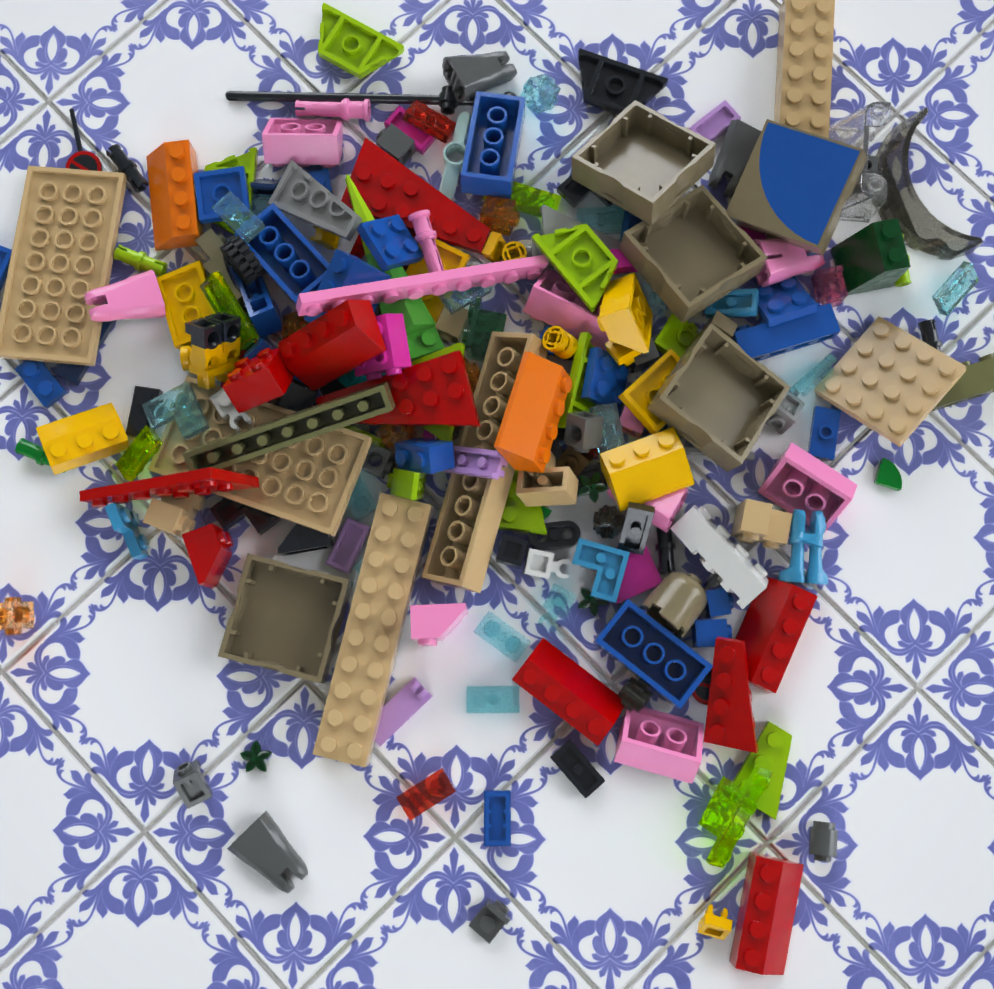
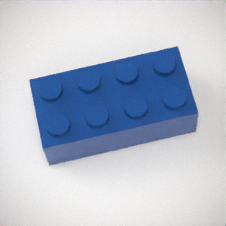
M476 91L461 170V193L511 199L525 119L526 97Z
M274 203L234 234L242 238L245 244L250 247V250L254 252L255 257L258 258L263 266L265 273L295 306L300 293L317 291L329 263Z
M629 599L623 602L593 641V643L678 709L683 707L713 667L712 664Z

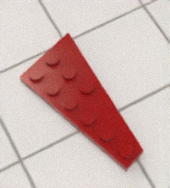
M365 137L350 178L374 219L399 214L407 229L415 233L413 224L409 221L408 216L414 212L428 209L431 214L429 219L432 229L437 233V240L482 255L481 252L488 240L490 228ZM346 186L341 201L353 210Z
M459 350L401 369L402 374L383 375L381 379L368 380L316 398L318 405L387 381L396 407L390 412L354 424L481 427L462 352Z
M208 467L79 491L80 502L91 503V507H104L108 503L114 502L124 504L133 500H148L172 496L173 499H186L191 494L209 495L211 492L259 488V477Z

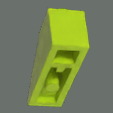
M394 468L393 473L388 475L387 488H391L390 494L411 500L424 498L427 473Z

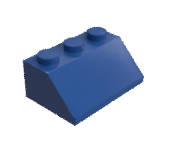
M336 249L317 291L388 280L391 276L355 255ZM379 303L372 305L374 312ZM327 312L313 317L306 315L304 320L311 323Z

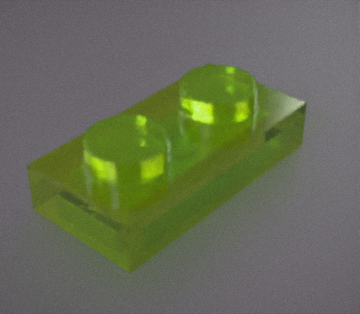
M145 425L115 464L124 479L134 481L163 444L153 428Z

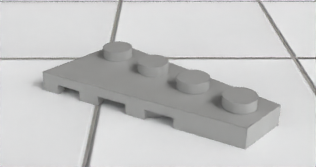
M292 159L268 202L269 205L274 203L280 211L350 242L362 221L358 214L334 196Z

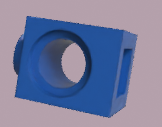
M727 619L696 620L691 626L693 648L715 647V641L718 636L732 639V628L730 624H727Z

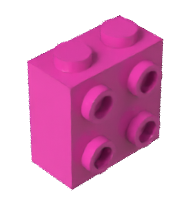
M403 314L375 316L387 350L355 368V377L366 376L367 381L382 378V373H386V376L402 374L401 369L412 366Z

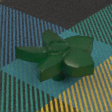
M599 472L593 474L591 479L586 476H579L580 482L584 487L579 490L577 495H589L590 500L596 503L599 497L598 492L608 489L605 484L599 483Z
M581 588V594L585 599L579 603L578 608L585 609L589 607L590 612L596 616L598 605L604 606L609 602L590 597L591 592L588 589Z
M258 741L252 744L250 751L247 750L240 753L241 757L248 761L246 772L252 771L255 767L261 771H267L264 760L269 758L272 752L268 750L261 751V745Z

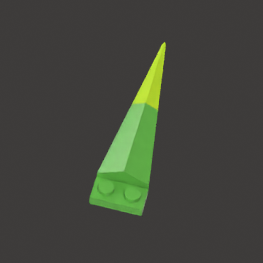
M347 174L345 181L354 212L362 218L361 223L375 220L352 179ZM361 238L367 263L382 271ZM403 267L384 271L391 276L390 279L408 276ZM407 298L397 300L391 304H385L384 302L378 304L380 315L403 314L411 362L445 348L435 327L436 323L421 298L415 300Z

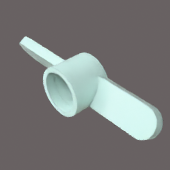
M467 111L462 112L458 116L452 142L448 143L443 150L445 168L439 191L449 199L453 198L463 159L459 162H452L448 160V156L454 152L465 154L472 117Z

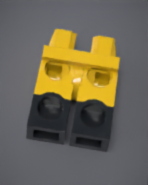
M221 311L205 316V318L202 317L186 322L185 331L191 335L192 347L189 372L197 375L198 386L204 389L214 388L215 376L216 380L226 382L228 379L227 375L235 368L234 364L241 360L238 359L241 345V318Z

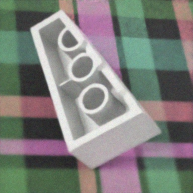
M694 505L670 529L692 554L696 555L699 553L702 556L699 560L712 574L717 572L720 576L718 577L720 585L726 592L735 593L740 598L736 603L744 609L767 588L769 579L766 576L768 573L759 563L754 565L747 558L749 553L740 544L735 546L730 541V533L722 525L717 527L710 520L712 515L703 506L698 508Z

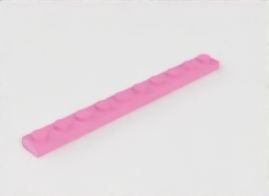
M544 255L300 293L296 310L298 316L307 315L313 317L332 310L346 300H370L371 305L383 302L391 304L401 299L409 298L415 300L425 295L434 294L439 296L449 291L458 290L463 292L473 287L481 286L487 288L497 283L505 282L506 284H511L517 280L527 278L528 280H534L542 275L548 265V261Z

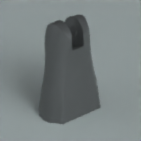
M506 51L444 57L442 64L443 76L448 85H453L452 91L458 103L474 98L476 91L485 92L511 81L517 75V70L514 64H507L510 57Z
M731 120L709 176L708 186L715 190L725 174L732 179L728 182L723 195L730 198L733 196L759 138L760 130L741 120Z
M267 810L227 848L241 861L255 869L276 888L285 893H289L295 888L293 882L284 873L287 868L300 880H303L308 875L306 864L288 842Z

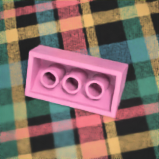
M547 268L533 285L523 312L529 314L535 320L543 321L551 326H560L577 340L579 339L580 332H589L592 335L590 340L592 345L607 351L605 343L610 340L606 332L600 330L597 322L603 297H601L595 311L591 312L558 272Z

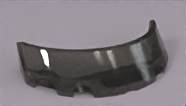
M926 107L896 125L883 140L875 155L879 156L877 186L872 191L874 204L878 207V214L882 221L898 218L902 234H904L905 245L915 251L920 250L927 254L938 256V259L952 260L973 253L983 244V240L980 237L963 234L943 224L927 210L915 192L909 174L908 152L917 125L929 113Z

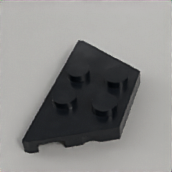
M579 48L578 62L583 102L585 104L619 115L634 100L646 105L667 85L668 78Z

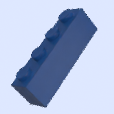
M819 302L817 303V312L772 327H768L764 320H761L759 325L752 327L749 324L742 325L736 328L731 339L740 345L746 354L758 362L833 339L841 330L831 303L821 305Z

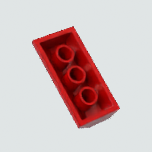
M346 300L278 343L285 367L312 391L320 389L387 350L370 300Z
M767 577L769 579L767 588L750 602L735 639L745 641L749 684L767 693H776L818 596L796 585Z
M542 638L512 678V681L597 746H599L615 724L627 701L544 638Z
M750 851L729 958L730 963L736 969L761 975H784L804 864Z

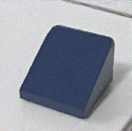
M256 179L251 182L250 186L256 197L271 198L279 180Z

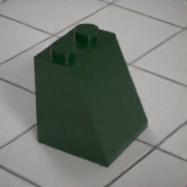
M898 218L873 222L831 248L842 296L889 288L911 267Z

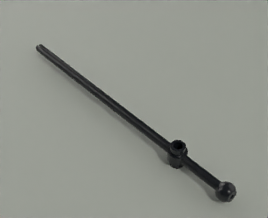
M450 85L443 86L439 95L227 91L225 93V97L229 101L296 102V100L341 102L342 99L349 98L350 101L370 99L371 104L439 105L441 113L444 115L454 114L457 106H474L475 101L474 97L463 103H458L452 91L453 86ZM510 91L504 93V95L517 96L514 92Z

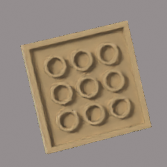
M878 316L814 388V391L819 397L901 447L966 372V366Z

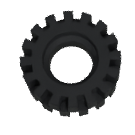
M236 235L220 247L228 264L247 285H250L265 274L263 266L258 258L255 257L254 252L250 250V247L239 236Z

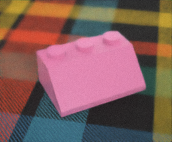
M270 118L262 132L265 164L283 167L289 164L292 159L300 167L321 165L325 168H331L340 163L343 143L342 119Z
M791 442L762 483L758 493L789 513L793 514L795 509L804 510L806 524L809 526L812 512L822 511L826 518V532L852 501L858 484Z
M466 603L410 605L411 639L423 647L437 646V641H443L468 614Z
M627 702L616 743L614 762L692 784L702 760L704 723Z

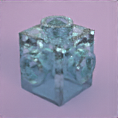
M541 74L530 77L525 82L520 97H526L525 105L527 108L539 114L554 108L559 98L557 95L561 88L555 84L556 82L552 77Z

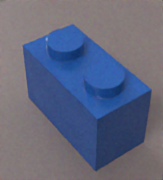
M417 437L395 443L397 469L433 474L455 468L452 441Z

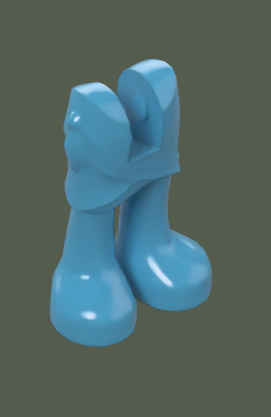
M800 509L793 511L789 544H791L790 564L788 568L779 572L778 580L828 585V576L822 567L823 534L826 529V518L822 511L812 512L810 530H805V511ZM805 544L809 545V562L806 574L804 571Z

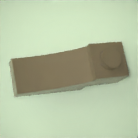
M210 228L195 240L210 259L203 266L236 307L241 309L245 306L243 297L234 284L228 261L224 258L220 249L228 241L222 233L216 235Z

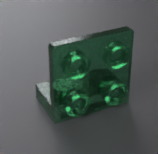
M476 296L475 304L470 303L467 318H469L468 326L470 327H465L462 343L465 344L467 359L484 362L492 331L504 332L507 314L483 310L482 297Z

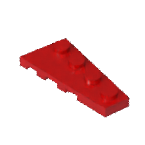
M719 636L716 638L703 742L757 753L758 743L755 736L756 727L752 712V695L749 688L745 641Z

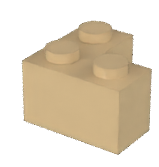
M551 450L550 460L545 466L544 473L518 471L516 494L526 507L572 505L577 502L579 480L569 466L555 467L556 458Z
M191 494L186 499H173V496L162 497L161 500L152 498L142 522L183 538L182 534L194 530L196 524L194 518L197 511H201L206 497L204 495Z
M746 498L736 506L731 536L737 537V541L740 543L753 544V541L763 543L764 548L778 550L779 547H783L788 543L793 514L772 509L773 504Z

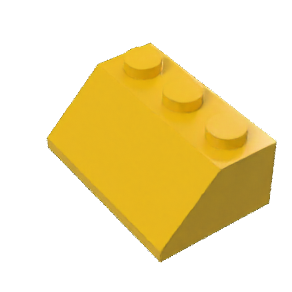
M634 272L609 282L602 295L603 300L602 305H600V314L597 317V322L600 330L606 332L610 341L644 354L649 352L654 315Z
M112 402L36 427L54 475L130 449L129 440Z
M674 427L600 453L601 471L620 511L627 509L628 502L643 504L694 485L685 449Z

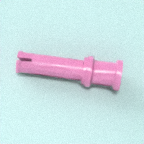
M344 98L341 102L299 100L295 102V107L305 108V110H295L297 117H341L344 121L364 119L365 122H370L371 119L370 99L350 101L349 98Z
M426 209L410 214L408 219L413 224L416 233L414 239L421 246L428 272L444 271L435 242L437 233L432 229L429 219L431 214Z

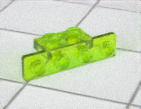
M756 765L744 788L733 780L722 776L698 822L699 825L718 837L706 859L708 864L724 868L725 864L730 861L732 851L737 841L743 836L745 826L751 815L755 813L760 797L768 788L773 772Z

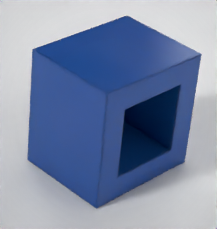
M724 588L705 591L707 595V604L705 606L706 618L732 614L731 609L734 608V600L731 593L726 592Z

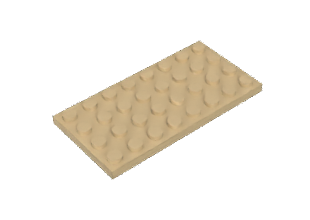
M28 166L0 310V358L95 366L102 322L92 321L89 310L106 303L87 305L84 294L93 289L109 285L127 184L125 173Z
M186 376L148 467L149 471L162 476L189 471L182 455L184 452L193 447L237 433L230 426L229 419L224 420L209 398L223 389L222 387L215 385L214 388L204 389L198 386L196 378ZM266 402L244 411L250 416L252 423L249 425L242 418L238 421V426L243 431L295 413V411ZM340 428L222 468V470L259 477V488L211 493L335 537L373 439L370 436L346 428Z

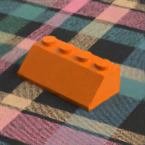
M189 139L164 142L146 156L155 250L161 251L198 246L195 240L204 234V225L199 221L194 173L198 172L196 151Z
M524 351L494 447L515 470L544 473L545 466L550 460L553 440L556 439L558 434L560 417L565 411V400L572 388V379L563 366Z

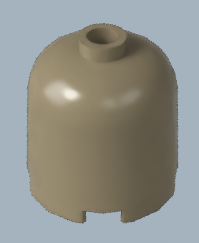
M673 572L669 573L641 604L640 608L646 609V613L664 628L674 632L673 635L681 640L704 610L707 604V595L701 586L702 581L696 575Z

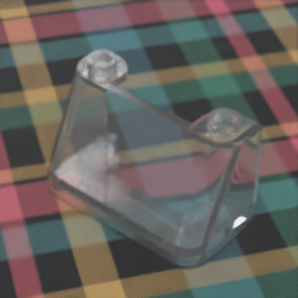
M872 102L830 125L829 139L864 149L867 157L854 190L841 210L839 217L841 221L868 223L887 200L886 180L881 175L867 173L869 142H872L875 138L877 127L884 126L890 119L891 102Z

